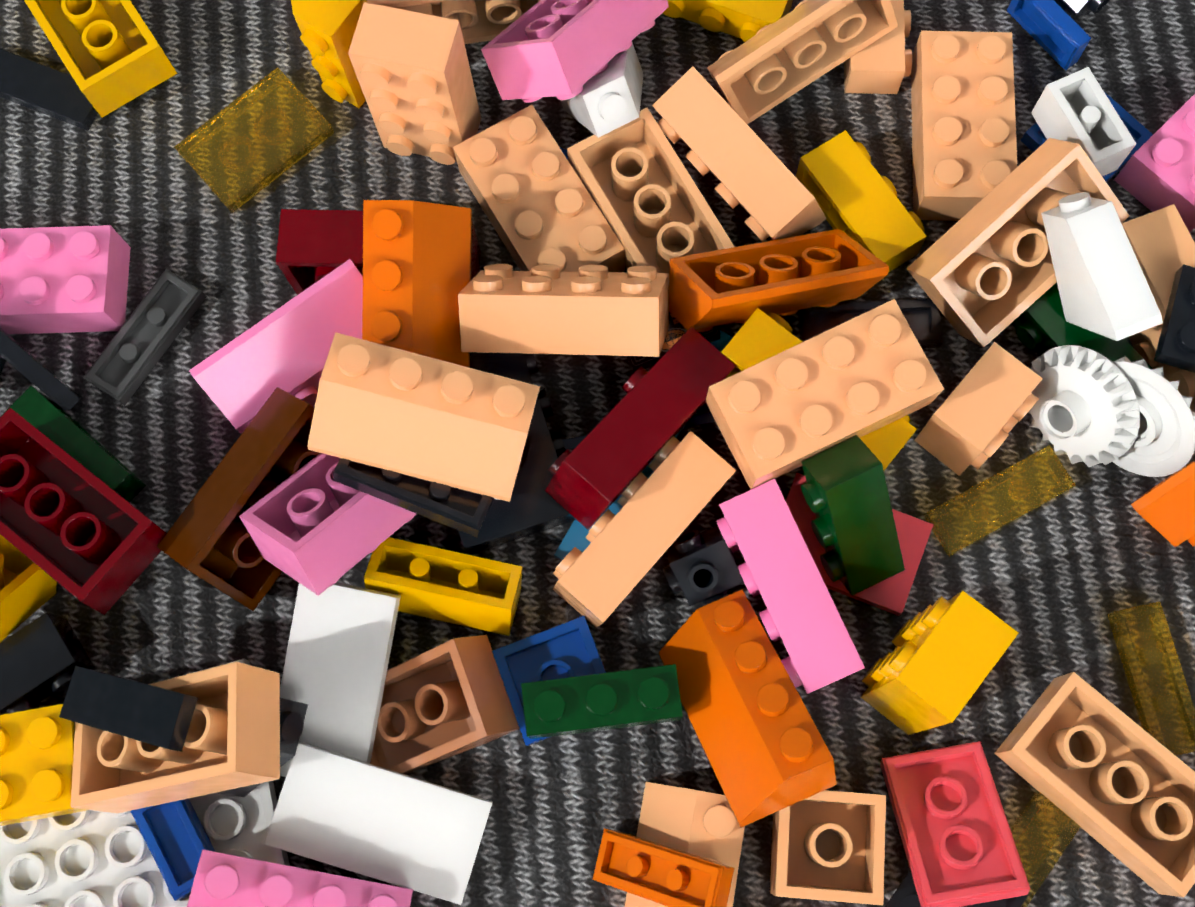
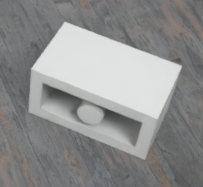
M1089 67L1047 84L1031 112L1047 140L1054 138L1080 144L1101 176L1116 171L1136 145L1133 137Z

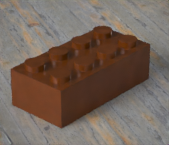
M278 387L157 546L185 569L252 611L256 609L283 571L262 557L239 516L320 454L319 452L308 450L307 447L314 407Z

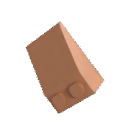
M487 635L453 638L387 670L370 764L406 775L520 729Z

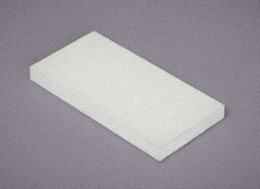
M336 582L318 596L299 583L280 686V698L308 704L303 731L298 743H304L370 764L401 595ZM292 758L280 767V776H287Z
M298 743L296 754L292 758L264 845L461 905L493 802L314 746Z

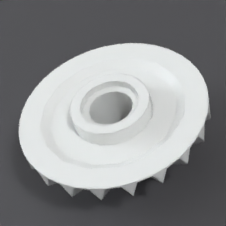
M1075 345L1054 347L1031 362V370L1043 379L1031 392L1039 399L1028 412L1033 417L1029 427L1039 428L1043 434L1041 443L1050 442L1054 445L1055 456L1066 454L1071 464L1083 461L1088 467H1092L1099 463L1107 465L1123 456L1132 447L1140 428V409L1131 384L1114 363L1094 350Z
M1126 356L1116 361H1111L1128 379L1135 392L1140 409V428L1134 444L1123 456L1112 462L1129 472L1147 477H1163L1178 472L1195 455V412L1190 409L1193 397L1182 396L1177 390L1180 380L1169 382L1165 379L1163 367L1150 369L1144 359L1131 362Z

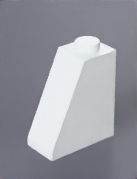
M633 42L628 50L617 54L608 62V68L604 72L592 76L583 85L584 89L580 94L567 100H560L563 109L598 138L639 118L644 74Z
M1087 192L1076 193L1060 199L1058 207L1041 213L1066 322L1115 341L1163 323L1161 312L1112 201L1090 197V194Z

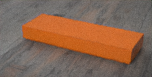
M604 828L592 880L668 907H727L735 868L617 830Z

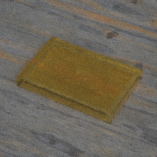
M277 67L174 146V148L225 207L233 213L335 132L332 125Z

